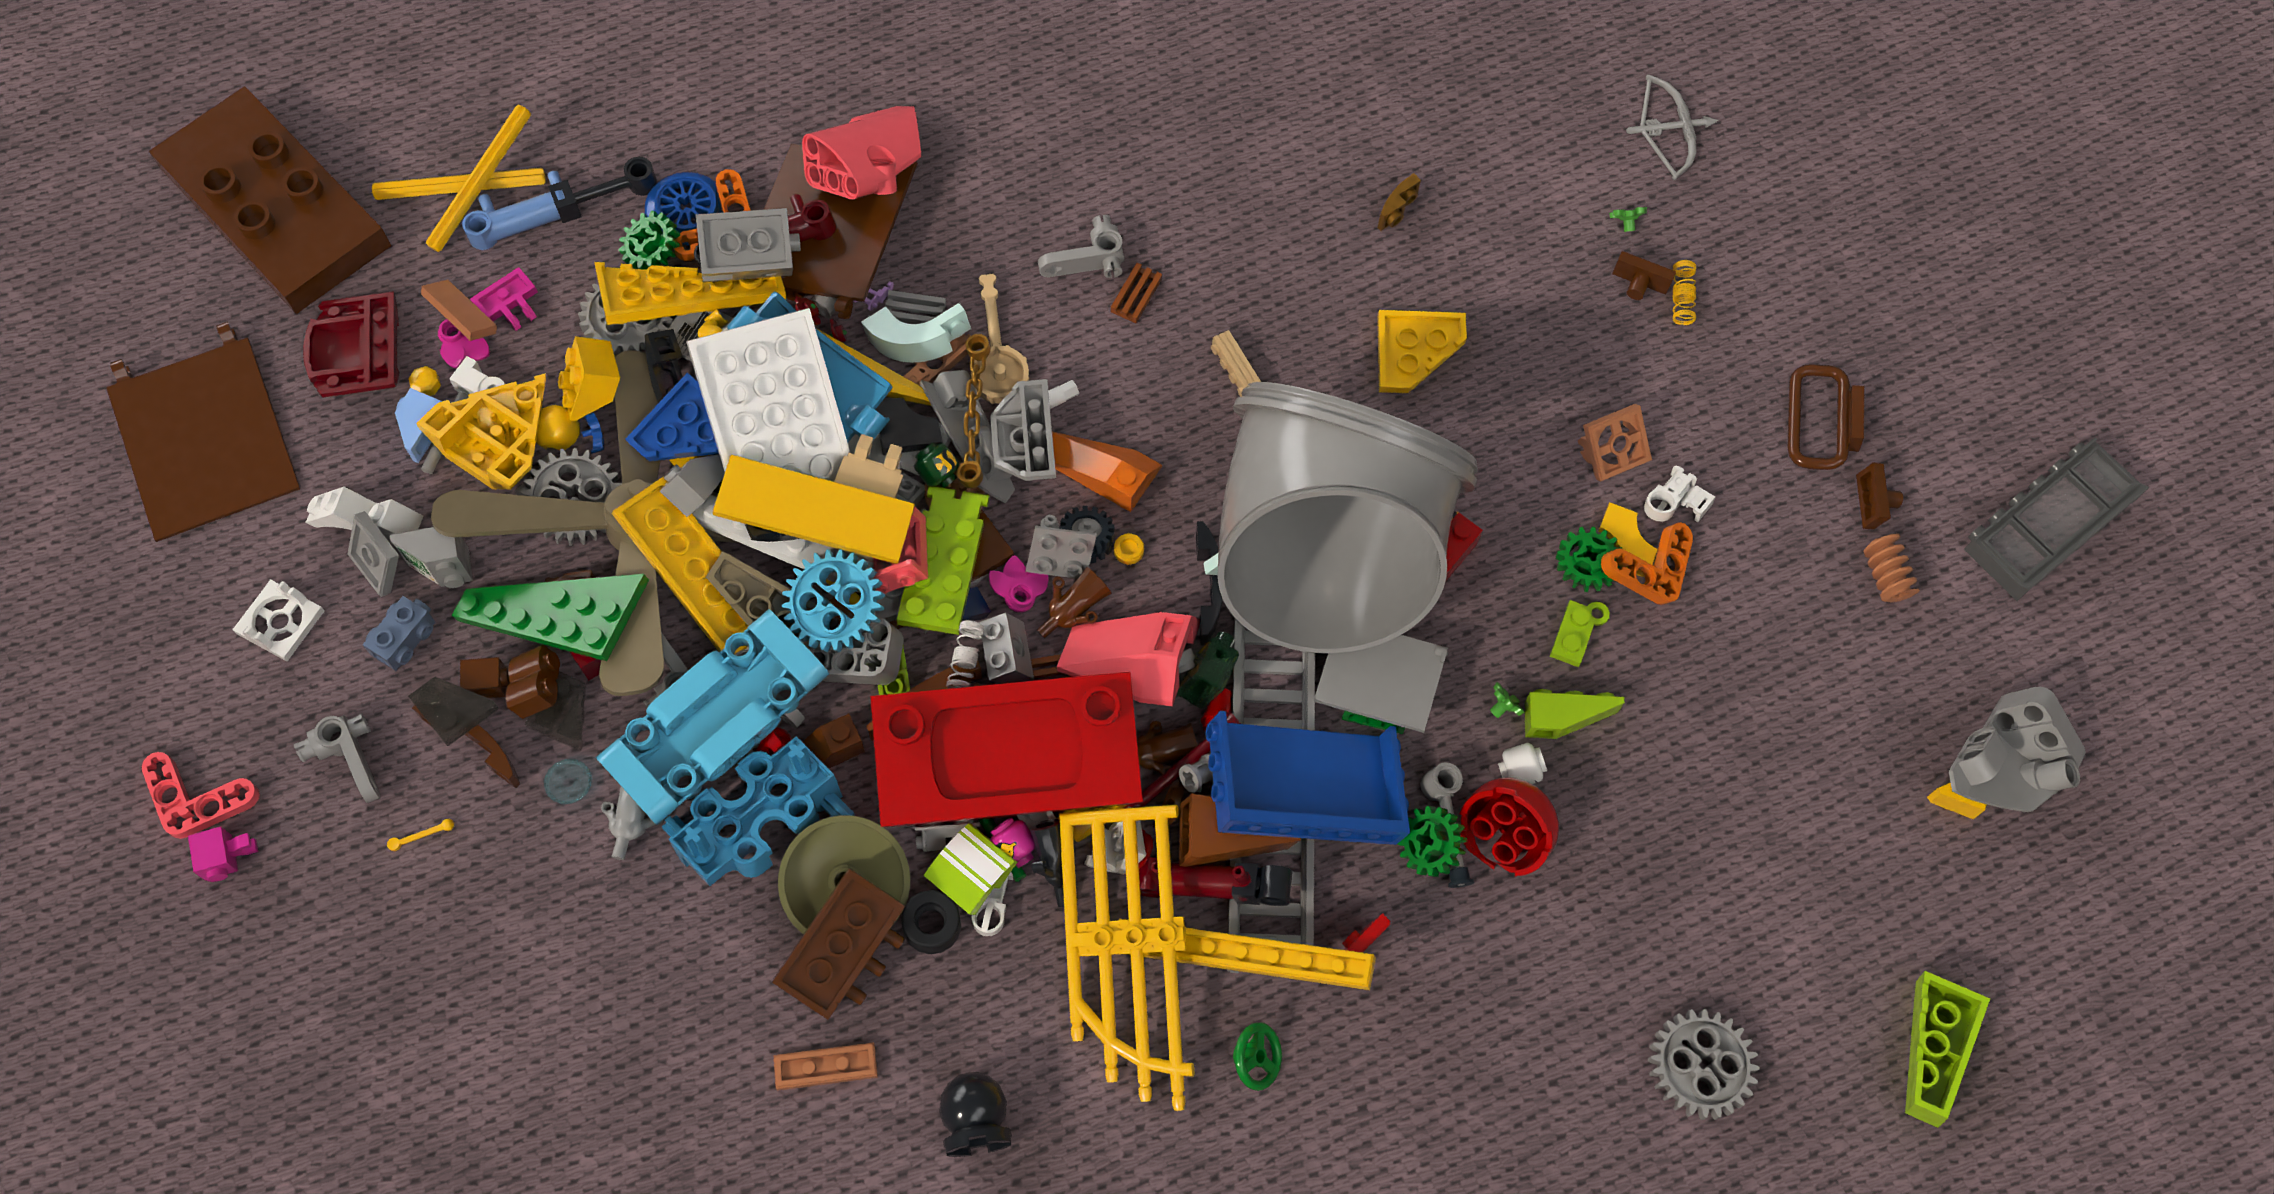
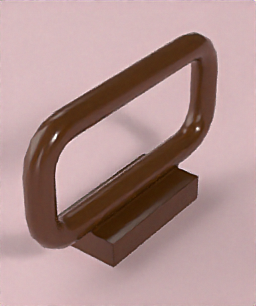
M1814 364L1803 365L1792 373L1789 381V457L1793 463L1802 468L1817 470L1836 469L1845 463L1849 451H1860L1864 439V386L1852 385L1850 390L1848 376L1838 367ZM1806 376L1831 377L1838 384L1837 452L1832 458L1806 457L1800 452L1801 382Z

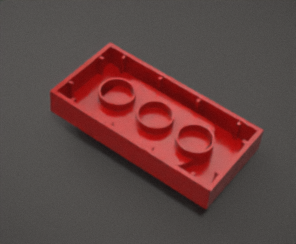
M1131 672L870 696L881 827H899L1143 803Z

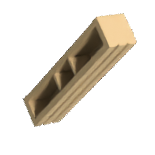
M1229 330L1213 337L1212 352L1214 355L1219 356L1222 368L1224 370L1227 369L1232 384L1235 383L1237 385L1240 397H1243L1242 390L1248 384L1261 381Z

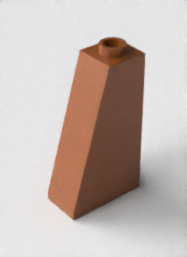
M1191 794L1180 803L1179 866L1187 867L1288 850L1301 840V838L1220 833L1217 826L1216 805L1211 796Z

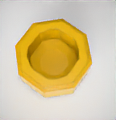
M427 366L414 369L408 378L412 389L428 396L435 395L441 387L437 372Z

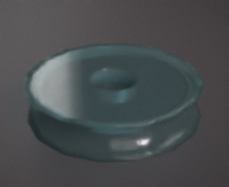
M564 759L556 762L549 768L544 779L546 794L553 801L560 804H572L581 800L588 793L592 784L590 769L583 762L576 759ZM567 778L574 779V784L571 787H564L563 785Z

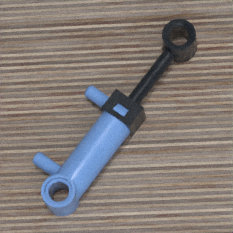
M645 157L629 159L624 166L625 176L575 193L572 192L568 180L562 181L557 171H551L547 175L551 184L548 186L550 192L497 210L494 209L490 196L482 194L478 198L482 211H472L467 214L463 219L462 226L471 245L476 249L486 250L493 247L497 240L559 219L564 224L581 218L582 216L577 205L579 203L627 187L636 195H648L657 184V179L651 162Z

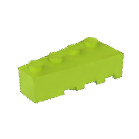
M1927 971L1922 973L1915 986L1905 1113L1938 1128L1949 1117L1990 998Z

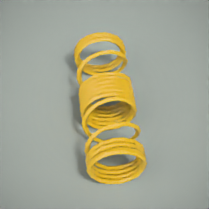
M1690 260L1676 262L1673 265V271H1676L1675 276L1688 278L1695 275L1696 264ZM1681 266H1690V267H1693V268H1684V269L1677 270V268H1678V267H1681ZM1674 276L1673 302L1676 305L1673 307V322L1679 325L1692 324L1696 320L1695 312L1686 309L1675 312L1676 306L1692 308L1696 305L1693 302L1696 300V287L1694 286L1696 281L1693 279H1683L1677 282ZM1688 280L1694 281L1693 284H1690V283H1681V284H1680V282H1682V281H1688ZM1694 303L1693 306H1681L1679 304ZM1679 315H1691L1692 317H1682ZM1675 317H1680V318H1684V319H1692V320H1689V321H1679V320H1677Z

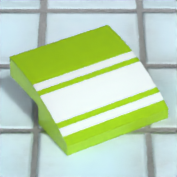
M968 823L940 852L924 876L969 915H976L993 888L1000 889L1017 864V861L997 847L975 826Z

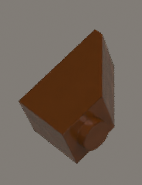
M849 713L819 726L803 741L804 745L828 769L865 753L862 740Z

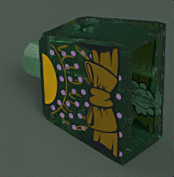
M1218 632L1216 638L1210 639L1197 652L1193 660L1195 667L1187 670L1177 692L1178 696L1202 709L1225 689L1239 657L1238 651L1232 648L1235 640L1230 634Z

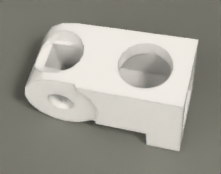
M466 356L449 378L455 391L463 392L467 395L504 385V381L500 378L488 377L483 374L477 361Z

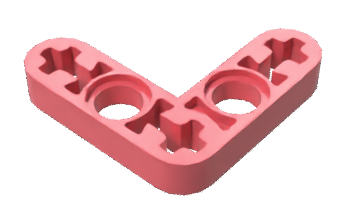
M155 752L147 756L142 764V773L162 827L175 838H186L189 835L253 807L260 796L256 785L248 779L239 778L190 800L177 765L171 757L163 752ZM158 762L164 764L162 772L167 778L166 780H162L161 776L154 771L157 769L156 764ZM169 788H176L178 794L175 800L163 803V793ZM244 788L248 792L245 793L246 799L241 801L238 798L240 795L239 790ZM224 795L230 799L228 800V803L231 804L230 807H228L227 802L223 799ZM211 801H218L219 810L213 816H205L203 810L206 804ZM196 815L200 820L197 822L192 817ZM179 816L186 819L182 822L183 827L181 829L174 826L177 824L176 818Z

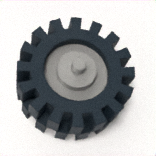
M1082 506V511L1075 507L1072 508V514L1069 511L1065 513V517L1060 521L1059 529L1097 534L1090 563H1096V557L1100 561L1105 559V554L1109 555L1111 547L1113 548L1115 527L1112 524V518H1106L1107 513L1104 510L1099 514L1098 508L1094 506L1092 511L1088 510V506Z

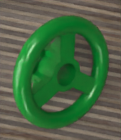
M1262 1022L1252 1023L1242 1031L1233 1053L1237 1074L1243 1084L1249 1089L1260 1091L1272 1085L1279 1074L1282 1063L1280 1040L1276 1032L1269 1025ZM1264 1036L1268 1038L1271 1045L1272 1061L1267 1057V1052L1264 1048ZM1254 1067H1262L1267 1072V1075L1261 1080H1254L1248 1072Z

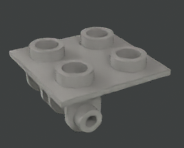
M1045 516L1041 520L1040 526L1035 525L1025 572L1078 579L1084 569L1089 567L1097 534L1059 529V523L1055 516Z

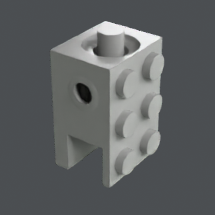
M787 208L696 214L703 282L792 276L791 252L801 251L799 233L789 234Z

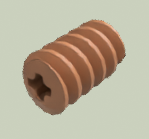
M1897 533L1877 538L1864 549L1865 557L1869 558L1868 566L1874 569L1872 576L1875 580H1878L1876 587L1882 591L1880 597L1884 602L1902 601L1920 591L1919 589L1910 588V586L1917 582V578H1906V575L1910 574L1913 568L1911 566L1902 567V564L1906 563L1909 558L1907 555L1898 556V553L1902 552L1905 547L1902 544H1893L1900 539V534Z

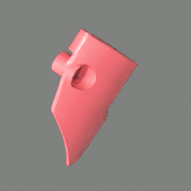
M895 106L854 117L849 123L804 135L802 139L804 173L809 185L848 199H856L870 194L887 195L895 193L897 191L896 175L921 158L920 138L914 106Z

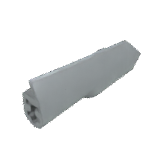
M966 370L941 372L933 383L921 380L920 385L964 461V455L969 451L968 437L964 434V415L969 411V399L966 398L965 393L967 381L971 377ZM972 383L970 392L974 391L977 394V390ZM977 399L976 411L980 414V432L975 437V448L980 454V467L983 473V480L978 487L994 498L1006 503L1015 491L1010 479L1012 474L994 467L991 425L984 414L979 399ZM969 416L968 432L970 429H973L975 432L976 416L973 419ZM969 456L968 461H976V456L974 459H971Z

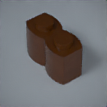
M542 644L511 659L508 668L510 683L506 690L507 708L520 718L524 719L554 706L558 693V685L555 680L559 675L560 659L555 652Z

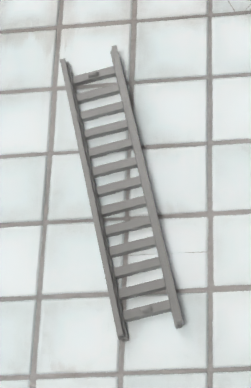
M1234 617L1235 641L1233 660L1236 657L1237 660L1233 665L1232 714L1241 724L1315 731V653L1302 651V662L1245 659V644H1276L1257 636L1251 631H1246L1245 627ZM1244 673L1302 675V691L1244 688ZM1244 702L1302 705V720L1244 718ZM1301 838V841L1288 850L1264 853L1301 855V872H1293L1291 886H1300V904L1289 903L1287 906H1269L1260 903V905L1237 904L1234 899H1229L1228 934L1314 946V839ZM1241 858L1229 859V866L1235 867V863H1241ZM1240 915L1300 918V935L1240 933ZM1227 969L1230 973H1239V971Z

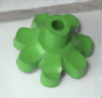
M1637 207L1634 210L1627 211L1617 209L1612 210L1613 212L1609 214L1610 218L1623 220L1624 232L1636 231L1635 219L1647 213V207Z
M1496 682L1493 688L1498 702L1490 709L1491 713L1497 718L1506 711L1514 712L1519 716L1525 713L1523 708L1518 705L1520 703L1519 699L1515 695L1509 696V693L1501 684Z

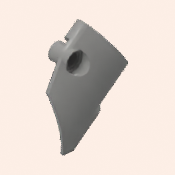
M2033 687L2001 696L1983 728L1975 731L1968 737L1949 770L1952 792L1990 806L2021 812H2032L2058 791L2077 787L2080 783L2079 767L2085 757L2086 750L2055 694L2045 687Z

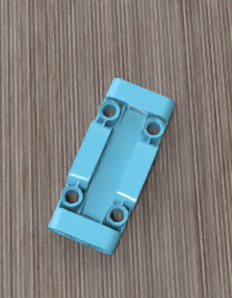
M768 609L749 625L744 632L731 635L726 640L723 650L707 654L660 694L648 706L646 710L647 715L630 721L626 727L625 734L601 752L596 759L651 820L658 825L685 800L696 797L700 793L702 785L707 781L711 782L718 779L768 736L780 723V717L794 711L799 706L800 700L829 675V672L792 631ZM740 646L749 647V650L745 655H734L735 651ZM780 691H791V695L787 700H776V696ZM641 731H650L647 740L643 742L636 741V737ZM686 775L692 776L689 786L685 788L678 787L677 784L681 777Z

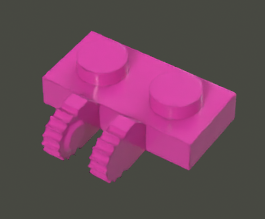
M519 267L470 298V301L493 322L504 316L515 331L520 329L521 325L518 318L510 310L519 305L524 315L531 321L537 317L526 300L538 293V291Z

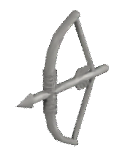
M1647 75L1640 126L1628 127L1626 132L1628 134L1642 133L1672 174V179L1676 180L1692 166L1695 159L1696 134L1694 126L1705 125V127H1709L1718 120L1703 116V119L1691 120L1688 106L1681 94L1670 83L1652 75ZM1651 82L1663 87L1673 97L1678 107L1677 112L1680 121L1660 123L1657 119L1646 120ZM1682 128L1685 141L1688 143V156L1685 165L1676 172L1651 137L1660 136L1663 130Z

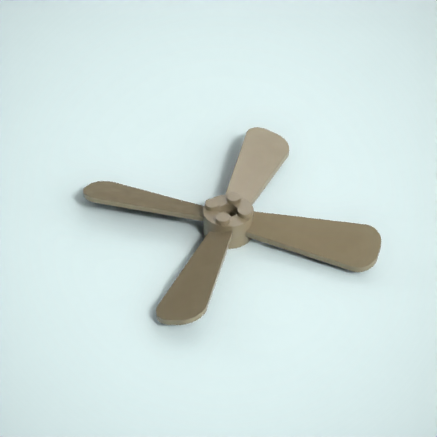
M635 350L621 352L615 357L620 375V381L615 393L622 485L611 491L605 503L454 490L439 496L433 504L431 513L434 529L448 537L606 529L608 540L619 550L615 576L645 574L649 579L607 661L601 660L599 671L600 683L606 692L615 696H628L647 692L659 683L664 673L656 570L611 514L613 510L658 480L661 460L649 462L625 440L658 404L649 375L646 353ZM704 528L712 540L740 543Z

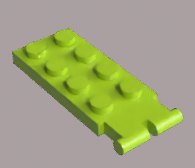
M936 486L928 487L927 497L932 498L929 511L923 510L922 512L926 516L928 578L911 586L904 587L897 616V625L959 635V626L963 619L984 527V521L979 519L982 506L988 507L990 495L963 491L961 499H955L956 490Z

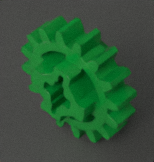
M651 211L649 217L641 213L639 221L632 218V227H624L623 229L627 233L626 237L619 238V241L624 244V246L619 248V252L624 255L622 260L627 264H632L633 269L647 270L648 267L652 265L659 266L661 263L667 266V258L676 256L672 251L673 248L680 247V243L675 240L680 236V233L675 229L677 225L662 212L658 215L655 211Z
M1593 526L1590 533H1586L1583 527H1579L1577 536L1570 531L1567 535V541L1561 540L1560 550L1556 554V560L1560 561L1557 565V571H1565L1562 579L1564 581L1572 579V588L1574 589L1579 584H1582L1584 592H1588L1590 586H1594L1598 592L1602 588V583L1610 587L1613 579L1605 575L1604 572L1602 573L1601 559L1607 552L1619 548L1622 549V547H1614L1617 541L1616 537L1608 540L1606 538V530L1602 531L1601 534H1597L1596 528ZM1578 546V551L1573 552V555L1570 556V552Z
M1426 806L1425 811L1415 809L1414 814L1416 818L1408 817L1410 834L1397 843V845L1405 847L1400 857L1409 859L1406 866L1416 869V873L1426 876L1428 873V876L1438 877L1439 872L1449 874V864L1459 866L1460 863L1456 856L1458 854L1465 855L1466 851L1460 848V843L1467 842V838L1461 837L1459 834L1464 830V825L1454 824L1458 816L1451 813L1448 814V809L1438 807L1436 809L1433 806Z

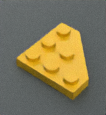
M1379 310L1377 316L1379 392L1409 393L1459 350L1467 339L1466 313Z

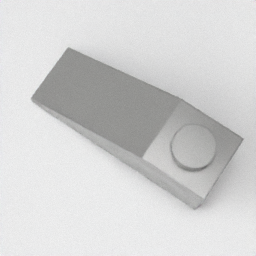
M720 454L690 459L681 468L676 464L664 476L667 482L659 492L688 517L708 499L723 479L725 471Z

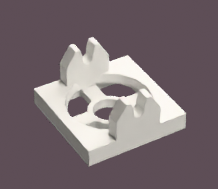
M270 579L233 628V631L259 647L288 661L325 610L308 600L296 588H290L283 581L278 584ZM289 599L283 609L272 612L264 607L267 603L274 600ZM298 606L302 612V621L299 626L293 623L292 617ZM257 615L267 620L268 629L264 634L256 630ZM276 615H287L289 620L284 628L274 629L271 622ZM287 631L292 634L281 641H273L277 634Z

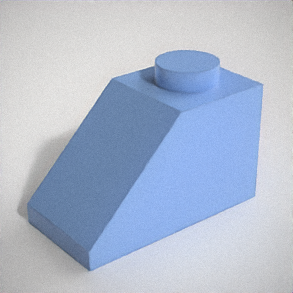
M410 388L406 396L399 400L395 415L405 449L412 460L419 463L432 442L417 427L416 423L437 403L442 401Z

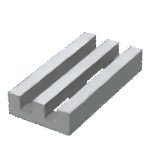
M888 290V300H886L885 307L901 322L921 324L935 317L895 312L892 309L939 316L945 312L946 298Z

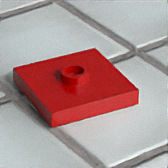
M1382 913L1360 933L1354 930L1342 942V945L1345 947L1343 950L1363 953L1386 930L1391 921Z

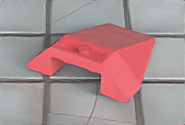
M1159 612L1095 622L1094 624L1076 625L1071 629L1057 664V671L1072 677L1131 672L1133 700L1140 703L1173 707L1180 686L1178 666L1186 643L1194 644L1200 626V619L1192 615Z

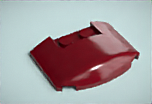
M394 291L322 301L318 307L323 311L316 320L310 319L303 345L305 369L319 395L324 398L396 387L400 374L397 368V326H399V317Z

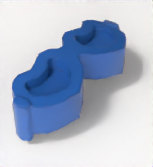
M594 412L584 416L590 429L582 431L583 437L593 436L591 454L603 451L605 448L599 421Z

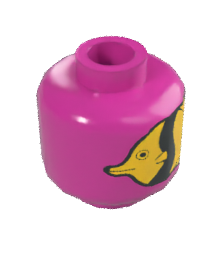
M1011 817L990 831L992 834L990 840L1017 861V868H1020L1034 858L1031 853L1036 848L1030 829L1023 820L1014 821Z

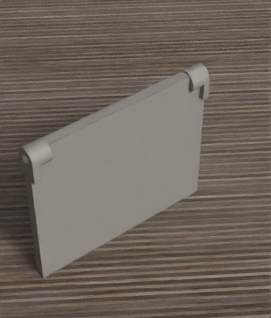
M1400 635L1385 643L1362 650L1328 653L1314 702L1424 733L1444 661L1448 655V647Z

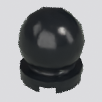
M980 1072L960 1074L950 1081L942 1092L939 1113L943 1125L952 1133L951 1136L943 1140L948 1157L972 1156L971 1149L987 1146L988 1153L1011 1146V1129L1000 1126L1006 1116L1007 1100L1001 1086L992 1077Z

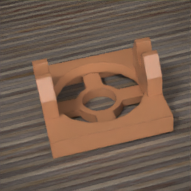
M1630 405L1583 425L1585 436L1578 440V444L1584 450L1580 451L1586 462L1592 464L1596 480L1601 482L1652 460L1640 405ZM1620 421H1623V425L1629 429L1628 432H1622ZM1610 425L1612 435L1608 443L1599 446L1598 442L1601 433ZM1623 435L1626 439V445L1621 451H1615L1613 443L1617 437ZM1633 443L1635 444L1634 449L1628 457L1627 452L1630 450L1631 445ZM1613 453L1617 455L1618 463H1607L1601 456Z

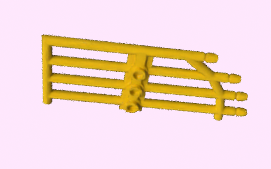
M1176 804L1059 813L1072 1040L1083 1041L1084 1027L1082 1023L1085 1021L1104 1044L1105 1076L1107 1082L1118 1081L1117 1054L1137 1066L1138 1083L1140 1084L1138 1090L1141 1102L1151 1101V1070L1170 1074L1174 1111L1184 1110V1076L1194 1077L1195 1068L1193 1063L1183 1062L1176 951L1186 950L1187 938L1184 916L1174 917L1168 818H1178V806ZM1155 819L1161 918L1142 919L1136 821ZM1123 822L1129 920L1110 921L1104 823ZM1091 824L1097 922L1078 923L1073 825ZM1163 952L1169 1060L1150 1057L1144 953ZM1131 954L1136 1049L1116 1037L1112 955ZM1099 955L1102 1021L1082 998L1080 956Z

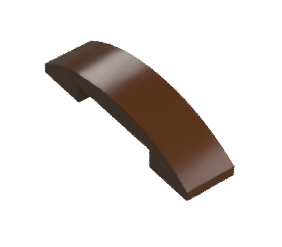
M416 703L412 707L423 721L442 735H445L452 726L490 753L484 762L491 771L514 788L520 785L516 770L508 756L494 738L477 723L458 712L437 705Z

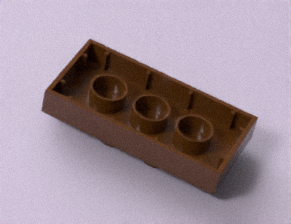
M245 86L149 150V153L166 176L295 314H298L391 247L380 225Z

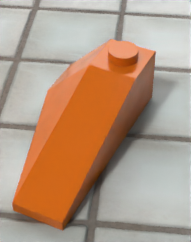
M1052 431L1055 469L1129 512L1133 510L1162 468V464L1137 450Z

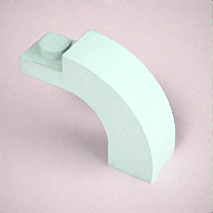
M959 303L934 319L921 324L901 322L893 316L887 307L861 321L868 340L880 353L893 360L909 363L930 361L952 352L950 342L971 329L966 312Z

